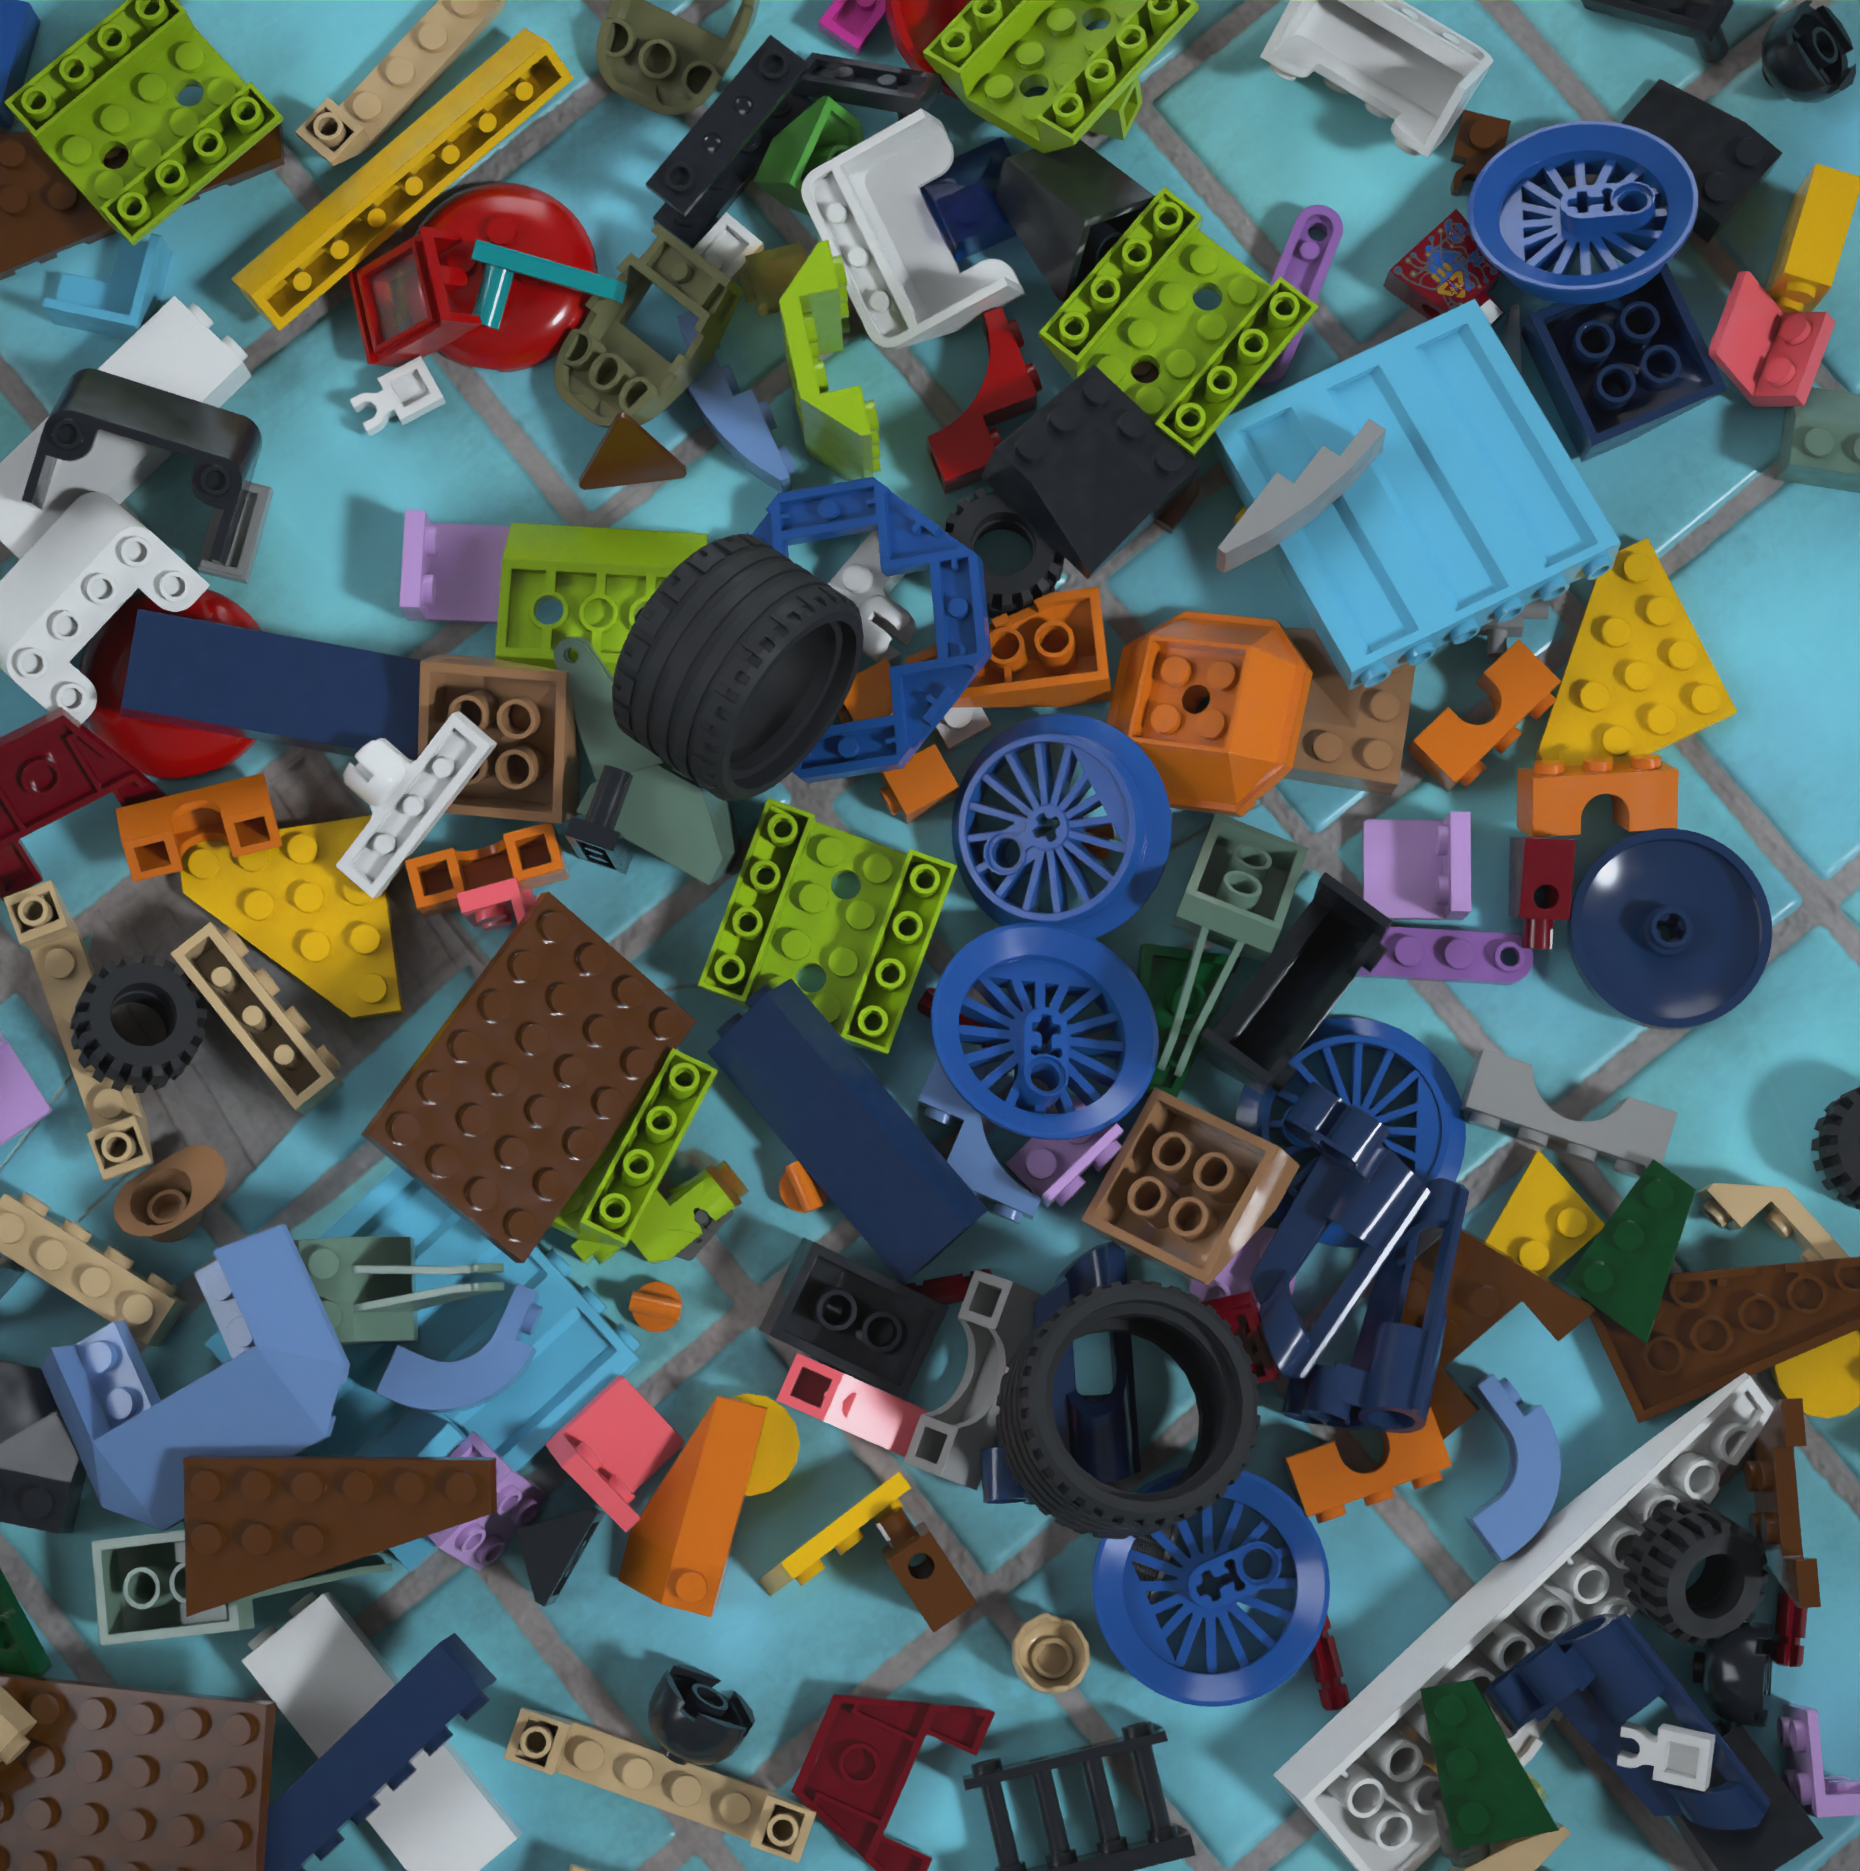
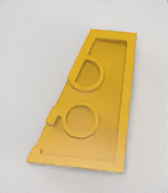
M1538 1149L1531 1157L1525 1172L1509 1195L1503 1210L1484 1241L1509 1255L1514 1261L1539 1276L1542 1275L1547 1278L1598 1234L1605 1224Z
M897 1472L759 1579V1582L770 1596L794 1578L800 1586L804 1585L826 1568L820 1560L821 1557L833 1548L841 1556L865 1537L859 1529L873 1517L877 1521L884 1514L898 1506L903 1508L904 1505L898 1498L911 1489V1486L902 1474Z

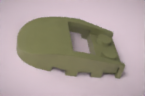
M612 0L607 19L602 20L596 44V59L600 73L615 92L651 111L663 115H679L692 111L706 102L720 84L754 24L760 0H742L725 39L648 1Z
M659 224L651 230L657 235V238L639 259L630 253L617 267L622 273L616 280L627 284L623 303L592 295L586 303V306L591 309L581 329H571L555 362L554 381L561 398L585 419L600 427L609 428L619 413H627L639 425H643L657 417L672 404L712 360L744 292L742 287ZM652 283L656 284L699 317L694 327L698 331L696 337L685 355L683 356L679 353L672 363L624 326L643 300Z

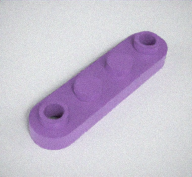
M1313 205L1305 208L1298 215L1271 280V286L1281 276L1316 303L1343 234L1342 220L1333 209L1324 205ZM1312 229H1319L1325 234V238L1321 241H1315L1310 238L1308 232ZM1307 323L1272 363L1273 368L1265 372L1255 383L1254 387L1268 389L1277 386L1284 380Z
M1389 927L1385 938L1381 942V944L1388 948L1387 952L1371 973L1362 968L1356 977L1512 985L1522 980L1530 972L1533 965V952L1530 948H1522V937L1513 933ZM1509 949L1515 953L1517 962L1514 966H1506L1502 963L1500 959L1502 950Z

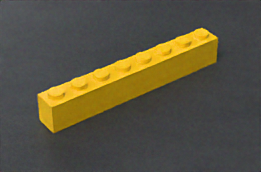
M524 28L232 277L231 280L256 311L278 331H281L574 79L547 40Z

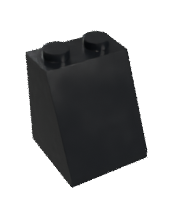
M1079 139L1074 146L1043 154L1036 149H1031L1005 158L1000 172L1001 178L995 201L1055 296L1064 303L1155 196Z
M1721 1719L1712 1722L1711 1724L1771 1799L1767 1813L1757 1827L1741 1830H1722L1700 1826L1689 1821L1685 1815L1670 1816L1704 1871H1774L1822 1840L1823 1837L1743 1726L1730 1721L1724 1724ZM1713 1763L1708 1788L1720 1786L1727 1782Z

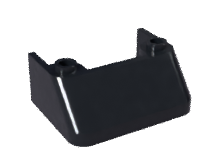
M87 368L73 374L44 425L22 501L42 510L57 459L77 461L87 456L95 444L99 429L196 459L191 476V486L196 497L208 506L223 510L209 559L216 564L226 567L262 448V435L257 425L244 415L101 370Z
M1325 872L1319 879L1311 903L1215 1029L1211 1030L1207 1027L1201 1034L1197 1055L1215 1068L1264 1096L1271 1088L1280 1093L1297 1071L1290 1063L1362 968L1371 973L1387 952L1388 948L1381 944V942L1385 938L1392 920Z

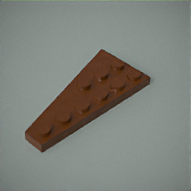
M282 122L183 204V206L200 199L199 195L225 184L233 186L284 165ZM28 132L0 134V280L15 275V270L39 261L42 264L57 258V253L83 242L91 244L118 233L52 162ZM122 148L110 150L105 155L104 166L110 169L122 167L128 160L129 152Z
M1860 1256L1670 1273L1647 1344L1583 1297L1581 1299L1595 1309L1590 1315V1319L1638 1423H1642L1721 1389L1743 1373L1751 1376L1860 1329Z
M191 1455L183 1458L186 1617L496 1512V1457Z

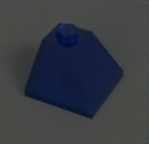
M1003 137L954 157L952 165L945 174L920 188L956 262L1017 236L995 201L1001 178L1000 172L1005 158L1012 156Z

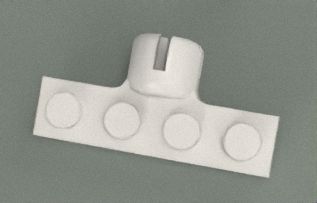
M872 531L828 585L852 600L859 608L864 635L862 652L876 662H880L887 658L888 662H892L901 655V652L889 645L892 640L891 637L908 647L914 636L916 625L910 612L889 598L891 590L905 574L886 577L881 572L878 531Z
M458 711L450 715L417 760L407 758L385 738L371 740L355 754V758L359 763L354 766L349 762L343 778L345 784L370 805L372 816L369 823L336 864V867L371 898L374 899L381 896L404 866V860H408L496 747L497 743Z

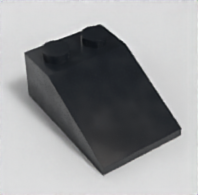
M1662 79L1655 83L1621 122L1661 138L1671 145L1687 162L1693 172L1698 189V212L1692 231L1707 243L1767 177L1782 155L1779 149L1746 122Z
M803 1237L759 1330L905 1400L949 1307Z

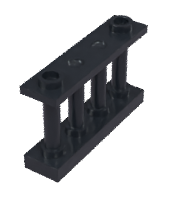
M772 35L765 40L646 182V187L665 201L664 205L653 217L655 225L659 224L691 249L702 240L755 178L772 139L812 105V100L808 97L792 94V88L809 69V63Z
M1145 1721L1122 1727L1123 1737L1004 1766H1002L1001 1758H993L971 1764L972 1774L963 1776L965 1791L981 1787L999 1866L995 1868V1871H1134L1195 1856L1189 1831L1187 1829L1178 1831L1177 1825L1170 1822L1152 1745L1168 1741L1164 1728L1153 1729L1152 1722ZM1132 1750L1151 1829L1146 1831L1148 1839L1128 1844L1126 1836H1120L1102 1757ZM1082 1762L1100 1842L1096 1843V1852L1077 1856L1076 1849H1070L1051 1770ZM1027 1775L1032 1776L1050 1854L1045 1856L1047 1864L1031 1868L1026 1867L1025 1861L1019 1860L1001 1784L1003 1781Z

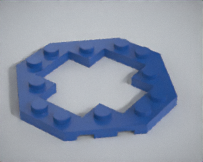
M874 477L778 493L766 508L768 514L751 535L789 558L788 546L878 531L881 572L886 577L930 570L938 659L889 667L893 715L830 725L809 755L792 772L804 782L813 783L903 769L991 658L983 560Z

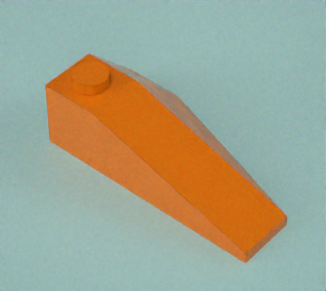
M1099 587L1048 593L1033 600L1034 604L1009 616L1007 613L991 619L992 623L989 624L991 658L951 708L1068 707L1113 701ZM936 644L907 657L906 664L938 659Z
M722 1395L716 1397L641 1513V1519L630 1530L618 1581L662 1605L712 1617L719 1600L768 1407Z

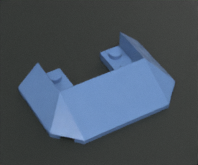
M280 1224L212 1250L217 1260L194 1273L232 1359L165 1399L160 1400L125 1320L113 1321L75 1345L50 1348L41 1366V1370L101 1507L165 1531L185 1520L183 1458L191 1455L297 1456L331 1436L336 1415L332 1414L339 1386H344L346 1383L350 1363L286 1224Z

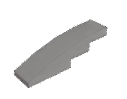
M1369 419L1340 456L1322 446L1294 483L1277 472L1217 548L1216 568L1226 573L1269 551L1314 520L1348 490L1383 451L1386 429Z

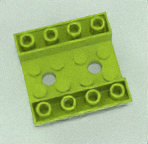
M126 0L4 101L9 110L52 162L107 223L132 246H135L284 120L283 116L250 81L246 84L194 27L187 11L177 0ZM196 86L203 90V97L196 105L183 106L178 103L179 94L184 88ZM115 148L127 150L129 152L128 160L122 167L110 169L104 166L105 155L110 150Z
M971 0L923 51V55L938 74H941V78L970 111L1044 154L1074 146L1199 10V6L1194 0ZM1097 20L1109 22L1108 26L1104 29L1100 28L1092 31L1086 29L1090 23ZM1034 87L1048 89L1042 96H1032L1030 98L1024 96L1029 89Z
M1163 187L1040 330L1039 337L1074 380L1094 364L1156 422L1155 426L1194 457L1315 314L1319 306L1281 276L1272 286L1201 232L1203 216L1166 187ZM1208 289L1217 293L1221 303L1213 310H1202L1194 303L1193 296L1200 290ZM1150 362L1158 369L1159 376L1151 383H1141L1132 376L1131 369L1137 363Z
M829 240L817 243L780 298L779 306L786 363L806 454L846 480L851 481L873 477V473L881 472L879 460L881 458L879 450L880 439L878 433L880 429L874 400L864 401L861 385L828 392L829 387L823 360L818 358L823 354L842 351V334L850 332L847 304L849 300L846 288L848 284L842 255L832 257Z
M511 523L502 557L495 659L557 669L554 660L555 647L565 638L578 636L587 639L591 643L595 652L614 677L619 655L635 623L637 612L646 605L657 588L679 564L708 544V534ZM555 600L562 604L564 610L559 621L550 625L536 619L538 606L544 601ZM574 648L570 651V657L573 661L578 659V652Z
M768 798L700 977L698 987L749 1010L750 1007L746 1004V1001L765 984L769 983L775 988L792 979L799 987L797 983L799 972L805 967L817 966L826 974L824 987L813 993L804 990L802 992L848 1046L888 1055L957 865L913 849H909L908 854L816 822L815 814ZM840 874H852L860 881L861 888L855 897L841 899L833 893L831 889L832 882Z
M672 1048L654 1082L553 1221L551 1227L578 1240L627 1247L710 1089L718 1070Z

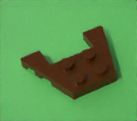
M1464 1228L1461 1229L1445 1302L1447 1315L1445 1336L1429 1406L1432 1408L1443 1440L1480 1409L1447 1371L1446 1366L1518 1304L1524 1302L1558 1342L1595 1311L1589 1303L1574 1297L1559 1288L1554 1282L1542 1275L1539 1276L1514 1261L1509 1255ZM1442 1237L1414 1260L1400 1324L1418 1328L1423 1326Z
M1802 1398L1779 1399L1750 1449L1751 1461H1746L1744 1465L1746 1488L1748 1492H1754L1755 1513L1749 1514V1533L1754 1535L1761 1543L1758 1548L1765 1552L1768 1561L1766 1564L1798 1608L1821 1607L1817 1558L1803 1557L1794 1447L1807 1446Z

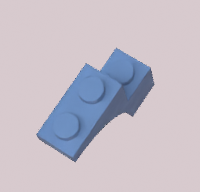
M936 1057L918 1098V1105L926 1108L923 1115L925 1118L942 1126L951 1128L954 1121L963 1124L947 1162L976 1196L995 1204L992 1210L994 1214L1017 1224H1020L1022 1217L1032 1220L1042 1198L1020 1186L1000 1166L987 1142L981 1114L965 1102L953 1088ZM988 1064L971 1068L980 1081L986 1076Z

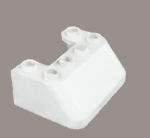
M1290 0L1260 55L1261 58L1271 63L1270 69L1284 79L1293 81L1296 77L1305 78L1315 71L1324 77V83L1332 90L1341 94H1349L1350 92L1363 100L1365 108L1375 116L1383 119L1393 118L1395 121L1390 130L1396 137L1394 140L1396 146L1410 155L1419 156L1422 154L1426 158L1443 142L1493 63L1492 57L1483 48L1403 0Z
M922 108L813 169L805 177L801 189L803 202L822 241L829 240L832 257L842 255L848 284L846 286L847 292L867 334L877 345L893 350L960 331L982 319L983 313L1001 306L1004 307L1026 295L1012 267L1002 260L986 259L963 272L960 271L920 189L948 171L953 162L954 149L942 122Z
M100 492L85 493L79 496L0 580V669L48 712L62 707L83 724L96 707L97 693L92 682L70 663L73 657L137 588L162 609L178 612L192 606L208 589L210 584L111 497Z

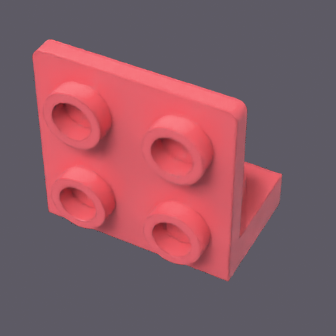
M1740 271L1736 276L1732 290L1727 296L1726 305L1716 332L1712 336L1708 353L1753 407L1805 406L1836 322L1827 311L1784 313L1777 307L1775 301L1749 271Z
M516 877L457 893L461 913L474 927L482 925L483 931L496 930L512 924V916H516L517 924H519L537 900V896L533 895L532 889H524Z
M618 1375L548 1440L545 1446L559 1465L627 1532L641 1519L630 1505V1502L636 1497L634 1492L684 1445V1440L624 1376Z

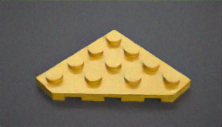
M1648 538L1618 551L1614 566L1604 575L1594 579L1595 582L1587 606L1583 611L1569 659L1555 694L1557 701L1551 706V712L1543 735L1540 738L1535 757L1537 760H1562L1565 762V766L1583 765V758L1609 757L1613 759V763L1631 762L1632 755L1654 754L1737 713Z
M372 815L279 829L282 846L235 858L232 856L230 846L225 842L217 840L200 842L186 850L182 856L183 870L180 871L183 894L352 1019L358 1020L404 1013L387 888L381 896L373 899L336 867V864L369 823Z

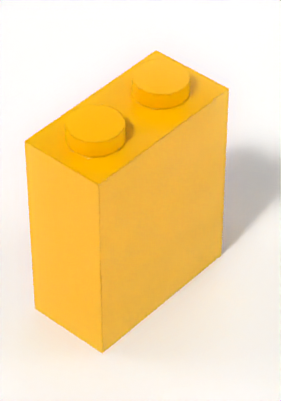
M1816 163L1792 197L1765 291L1775 301L1777 307L1784 313L1812 312L1832 287L1860 192V176Z

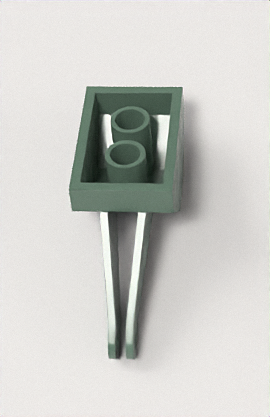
M576 636L561 640L555 647L554 660L558 670L570 672L575 721L596 779V783L588 787L576 812L586 817L604 765L627 771L633 775V779L614 830L620 832L623 838L707 885L729 875L743 849L729 802L718 799L623 733L617 725L613 711L612 685L614 677L587 639ZM572 648L578 652L577 661H573L570 657Z
M1214 815L1171 924V927L1184 931L1189 936L1196 938L1171 1031L1157 1066L1158 1069L1165 1070L1178 1038L1206 940L1231 950V953L1184 1045L1174 1075L1180 1078L1195 1041L1238 956L1252 958L1265 963L1271 955L1282 930L1309 848L1225 815Z
M337 1237L294 1240L342 1346L418 1341L417 1310L484 1293L505 1290L504 1282H483L451 1285L416 1292V1274H493L504 1272L503 1263L463 1266L415 1265L414 1238Z
M185 1530L91 1541L100 1646L255 1628L252 1602L254 1598L363 1574L393 1571L392 1563L346 1568L307 1576L186 1617ZM386 1549L372 1555L391 1553V1551Z

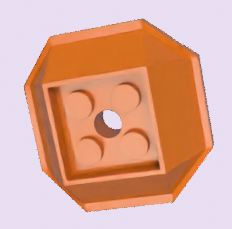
M1184 611L1122 648L1112 693L1113 701L1110 702L1106 723L1129 736L1151 759L1164 783L1170 808L1243 817L1256 804L1255 801L1271 790L1293 768L1313 672L1292 642L1284 626L1277 620ZM1210 696L1206 709L1196 714L1198 703L1203 698Z

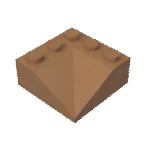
M1285 628L1313 674L1293 768L1283 779L1391 796L1399 784L1416 665L1410 666L1407 662L1390 670V676L1375 686L1366 688L1361 684L1348 690L1314 629Z
M437 654L420 661L418 757L450 715L458 711L497 743L496 747L445 813L559 824L571 819V816L579 814L576 811L580 803L581 762L569 671L488 657Z
M1155 1087L1081 1221L1103 1238L1115 1242L1136 1255L1208 1286L1274 1213L1300 1165L1280 1146Z

